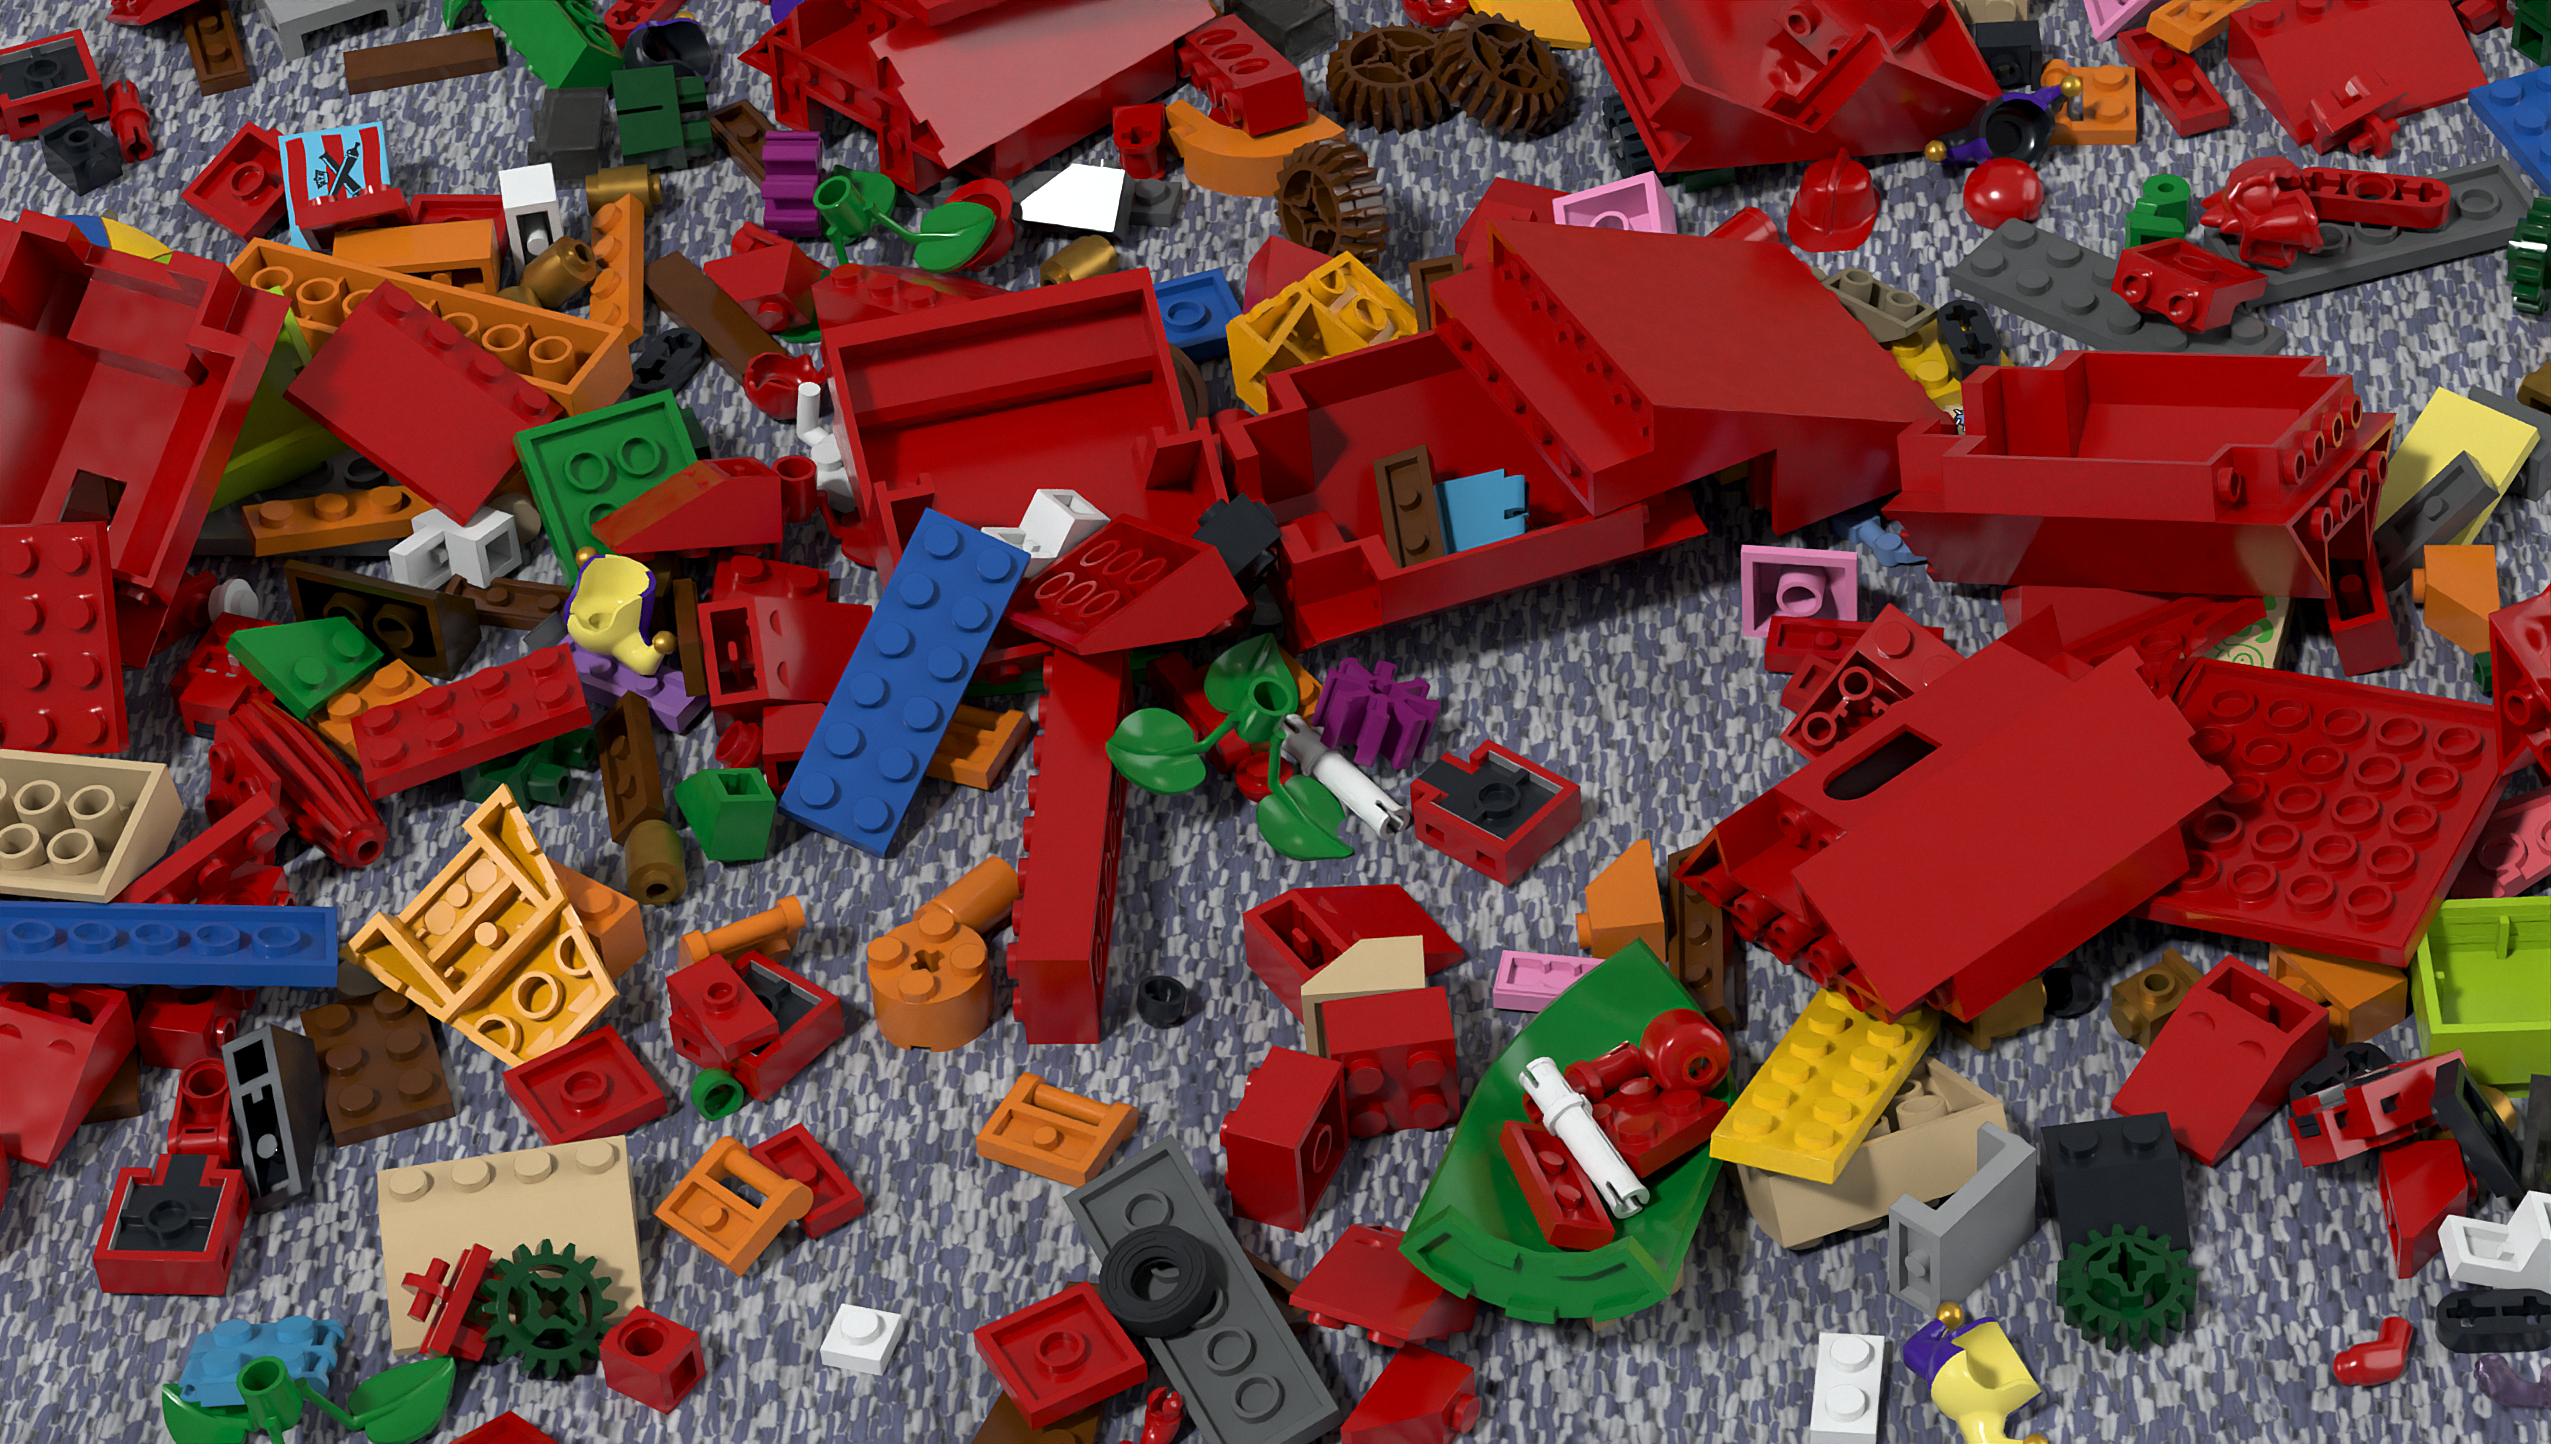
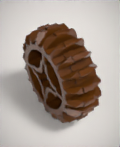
M1480 10L1475 16L1465 13L1460 20H1454L1452 25L1447 27L1440 37L1439 43L1434 50L1435 54L1431 59L1435 65L1432 75L1436 80L1440 81L1438 90L1452 97L1450 105L1462 108L1466 112V119L1473 117L1480 121L1483 129L1488 126L1495 127L1499 134L1503 136L1509 131L1518 137H1522L1527 132L1536 135L1541 128L1548 126L1550 121L1555 120L1562 109V105L1567 98L1566 94L1570 88L1566 82L1569 72L1560 66L1562 57L1549 50L1551 43L1549 41H1541L1536 37L1535 29L1528 31L1520 26L1518 19L1513 22L1507 21L1499 12L1491 17L1486 12Z
M1391 21L1388 27L1379 28L1371 24L1370 31L1366 33L1353 31L1351 40L1339 41L1338 50L1330 53V61L1327 66L1328 74H1326V88L1329 91L1334 111L1342 113L1344 122L1356 120L1359 130L1373 124L1378 134L1382 133L1386 127H1395L1399 135L1404 126L1412 125V127L1421 131L1423 121L1427 120L1428 122L1439 124L1441 114H1453L1454 107L1450 105L1452 97L1438 90L1440 81L1436 80L1432 75L1435 65L1431 59L1435 54L1434 50L1443 33L1434 34L1432 26H1425L1420 29L1415 28L1413 21L1405 26H1395Z
M1331 138L1315 140L1314 142L1304 143L1301 147L1294 148L1293 154L1284 158V170L1277 172L1280 188L1273 192L1278 200V210L1274 214L1279 217L1281 224L1278 234L1284 235L1285 239L1334 258L1348 251L1368 269L1379 265V253L1386 250L1383 234L1390 231L1384 217V213L1389 208L1383 204L1382 194L1385 188L1380 187L1376 181L1377 168L1368 167L1367 153L1358 152L1354 142L1344 143L1341 139L1332 140Z

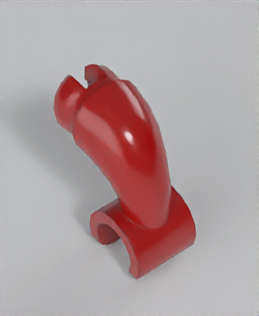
M1167 1387L1157 1388L1147 1397L1143 1432L1138 1444H1171L1184 1416L1182 1397L1178 1391L1175 1390L1170 1398H1167ZM1123 1440V1441H1121L1119 1444H1137V1443H1134V1442L1129 1441V1440Z

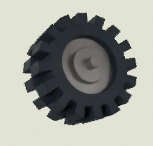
M1619 93L1604 97L1602 110L1605 114L1603 115V123L1607 127V131H1605L1607 138L1606 146L1612 158H1615V165L1620 170L1622 178L1626 179L1650 171H1654L1659 180L1670 178L1673 172H1658Z

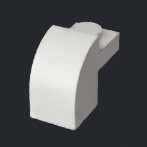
M1037 489L1019 528L982 527L981 532L1031 554L1030 564L1020 582L1023 584L1110 522V519L1074 490Z
M484 506L464 527L458 525L436 508L421 513L411 519L414 534L389 550L392 571L396 582L432 590L437 589L450 580L455 573L468 579L467 583L485 589L491 585L490 582L495 577L501 578L523 563L514 515Z
M2529 1190L2507 1225L2448 1214L2438 1230V1235L2450 1279L2491 1286L2493 1290L2529 1288L2551 1294V1194Z

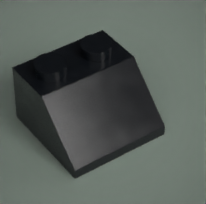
M2166 1112L2041 1127L2040 1180L2061 1260H2068V1246L2072 1242L2087 1247L2088 1231L2092 1229L2099 1232L2104 1238L2110 1237L2113 1224H2120L2124 1229L2125 1235H2134L2140 1225L2147 1226V1239L2153 1241L2164 1234H2168L2171 1236V1252L2186 1249L2191 1254L2180 1158Z

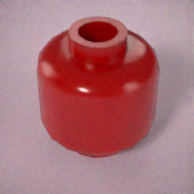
M1676 1008L1661 1013L1653 1018L1646 1027L1639 1044L1640 1059L1644 1068L1656 1083L1668 1093L1689 1089L1705 1096L1718 1087L1726 1077L1730 1065V1048L1724 1035L1706 1017L1695 1010Z

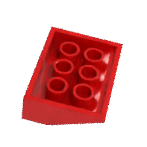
M2273 0L2257 3L2252 7L2229 13L2228 63L2299 147L2312 144L2317 134L2305 113L2310 100L2329 89L2334 91L2345 107L2354 104L2355 102L2347 93L2345 87L2351 78L2370 66L2378 72L2387 84L2400 78L2409 89L2408 94L2398 100V113L2393 117L2394 119L2468 98L2469 89L2488 84L2449 0Z
M855 263L837 266L830 272L829 276L811 285L821 335L822 329L1013 293L1012 291L953 273H929L921 268L859 265Z
M387 279L358 304L287 387L282 396L461 527H464L523 469L512 441L515 433L555 422L564 410V407L551 399L541 388L526 381L504 365L498 357L486 352L461 334L451 323L436 316L414 300L408 292L396 287Z
M1122 513L1017 588L1001 622L1082 656L1199 638L1204 635H1214L1230 626L1235 619L1234 614L1248 605V602L1216 546Z

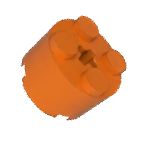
M935 910L925 913L919 920L898 926L884 936L875 938L870 942L867 947V971L875 1021L880 1033L889 1042L907 1050H911V1046L930 1047L931 1052H946L970 1043L984 1032L989 1024V1016L994 1008V993L987 948L983 939L973 929L954 921V917L950 913Z

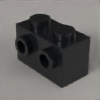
M1243 492L1229 504L1223 498L1215 502L1199 518L1197 523L1201 527L1191 538L1216 546L1241 592L1247 598L1258 590L1271 576L1268 569L1278 559L1274 552L1282 536V533L1277 529L1279 522L1265 504L1260 501L1253 503Z

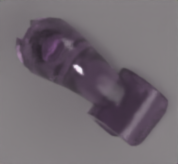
M2487 1354L2476 1361L2473 1376L2478 1381V1389L2488 1399L2500 1405L2515 1408L2542 1406L2551 1412V1363L2542 1369L2540 1382H2530L2519 1377L2508 1367L2507 1360L2501 1355Z

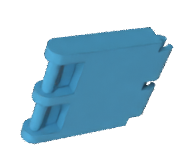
M1499 469L1438 483L1450 554L1530 532V525L1525 524V519L1530 516L1529 482H1525L1524 475L1509 476L1505 469Z
M303 1315L286 1317L276 1323L250 1324L242 1319L220 1322L213 1327L212 1332H203L196 1336L188 1357L189 1361L186 1362L178 1383L179 1387H183L180 1398L187 1402L201 1401V1407L244 1405L245 1402L236 1386L237 1376L247 1363L263 1356H274L281 1359L293 1381L301 1377L306 1378L310 1387L324 1397L329 1387L326 1373L333 1371L336 1366L338 1354L335 1347L343 1343L346 1336V1327L341 1321L336 1319L313 1320Z

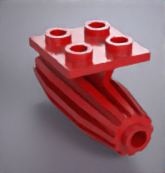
M257 698L250 700V703H243L237 707L238 710L235 714L232 713L228 720L221 719L215 721L214 745L210 747L208 755L211 767L210 793L205 797V811L212 826L264 789L276 804L286 823L300 837L343 867L351 869V867L356 869L364 868V866L375 862L385 849L384 844L388 841L386 826L359 779L313 730L269 700L262 699V701H259ZM275 847L263 855L253 856L248 862L274 866Z

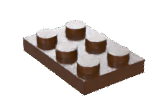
M387 988L371 994L299 1012L305 1036L314 1039L324 1090L323 1101L337 1148L456 1117L451 1094L423 1007L403 994Z

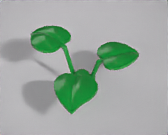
M838 164L834 165L830 178L817 188L813 197L814 205L822 214V235L834 245L839 266L849 264L844 245L851 243L863 234H868L871 230L870 227L881 223L909 244L918 245L914 253V259L921 269L929 273L953 271L961 267L977 253L993 230L995 220L997 219L993 211L984 205L972 202H952L929 211L921 221L920 233H912L888 217L893 211L898 197L896 185L890 178L876 172L857 171ZM821 270L820 280L829 276L832 270ZM815 305L811 323L782 330L780 337L784 341L789 343H809L821 340Z
M1272 632L1249 638L1234 645L1222 653L1209 667L1204 679L1205 694L1209 703L1215 709L1228 714V716L1204 740L1194 743V734L1191 727L1180 716L1166 709L1146 708L1131 713L1123 719L1115 733L1105 744L1110 760L1129 781L1155 794L1176 796L1193 791L1203 782L1206 776V769L1198 754H1203L1210 750L1232 729H1235L1237 735L1242 740L1251 744L1269 741L1271 746L1267 785L1273 794L1264 797L1256 809V821L1263 838L1277 852L1297 860L1345 859L1354 852V848L1340 841L1336 834L1338 824L1346 816L1338 801L1324 785L1306 775H1294L1283 786L1280 783L1281 748L1286 738V733L1280 726L1283 722H1287L1286 716L1296 712L1299 696L1294 678L1280 655L1275 636Z
M263 1356L247 1363L237 1376L236 1386L245 1402L244 1405L201 1407V1401L187 1402L180 1398L183 1387H179L178 1383H165L162 1386L163 1414L168 1431L176 1444H244L248 1431L257 1432L261 1428L267 1430L272 1444H285L281 1432L291 1429L298 1423L301 1417L303 1399H306L350 1431H358L365 1427V1433L372 1444H408L431 1432L445 1414L455 1379L456 1364L453 1357H442L406 1364L376 1374L360 1384L349 1396L348 1408L353 1415L351 1416L314 1391L306 1378L301 1377L293 1381L281 1359L274 1356Z

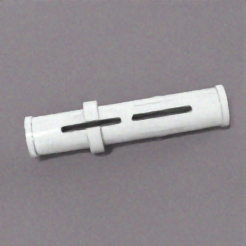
M1291 714L1286 716L1287 721L1296 729L1292 731L1284 722L1281 724L1280 728L1286 733L1282 749L1301 765L1303 775L1321 782L1376 831L1382 840L1387 841L1395 836V833L1386 826L1387 823L1400 833L1405 830L1410 819L1409 812L1404 807L1398 805L1347 760L1341 746L1336 747L1335 750H1330L1320 742L1321 736L1300 715Z
M1541 1057L1530 1062L1526 1067L1536 1080H1532L1527 1072L1522 1071L1519 1075V1083L1529 1093L1544 1114L1543 1123L1545 1128L1552 1136L1557 1135L1558 1138L1563 1140L1617 1218H1628L1642 1210V1207L1633 1196L1636 1195L1641 1203L1647 1204L1650 1197L1649 1191L1640 1183L1592 1117L1593 1108L1586 1096L1583 1094L1579 1095L1573 1091L1557 1069L1554 1060L1550 1057Z

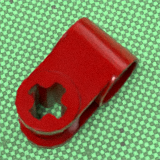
M1166 102L1113 106L1114 145L1116 151L1120 152L1119 163L1122 164V170H1125L1133 179L1153 178L1160 181L1165 179L1167 148H1169L1166 138Z
M211 1057L199 1059L189 1064L179 1077L174 1114L168 1126L167 1152L168 1154L220 1155L224 1169H237L240 1143L224 1061Z

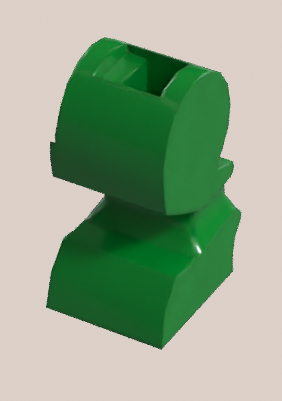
M2159 174L2148 178L2142 185V198H2137L2134 210L2126 213L2125 249L2175 237L2184 240L2190 224L2191 189L2185 179L2172 174Z

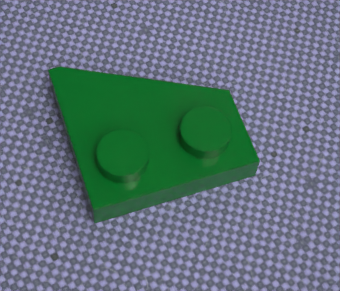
M345 616L237 630L231 634L225 646L239 662L302 722L324 707L333 696L343 693L376 669L384 656Z

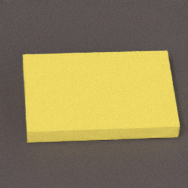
M2439 386L2388 463V476L2385 484L2382 486L2374 532L2465 450L2479 461L2500 494L2498 498L2446 544L2471 545L2540 439L2538 429Z

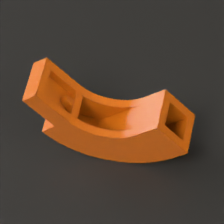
M1179 99L1165 107L1167 144L1174 155L1179 158L1184 157L1186 179L1206 189L1228 195L1243 197L1274 196L1273 192L1280 188L1277 172L1284 170V158L1292 155L1294 148L1301 147L1304 143L1331 138L1332 140L1341 139L1346 143L1345 129L1312 107L1307 110L1309 120L1252 137L1243 130L1229 128L1215 122L1183 99Z

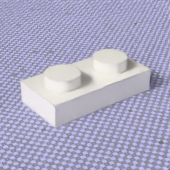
M1820 1332L1810 1424V1444H1876L1885 1336Z

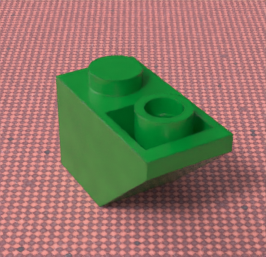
M759 768L703 769L675 785L673 796L708 861L717 860L725 863H734L740 860L764 859L777 800Z

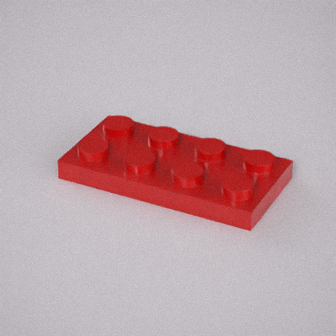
M568 642L552 648L545 647L535 650L527 657L498 667L483 668L470 677L444 686L429 687L416 696L390 705L375 706L364 714L350 718L364 782L372 801L593 724L577 665Z

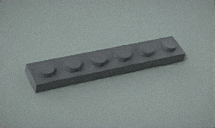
M878 160L874 172L880 174V164ZM959 169L917 195L895 184L898 191L895 206L935 209L943 205L946 199L958 188L981 178L964 169ZM1026 171L1006 182L1005 185L1010 189L1013 198L1011 215L1016 205L1060 173L1055 171ZM1153 178L1134 179L1136 184L1128 225L1171 228L1183 197L1182 182L1160 181Z

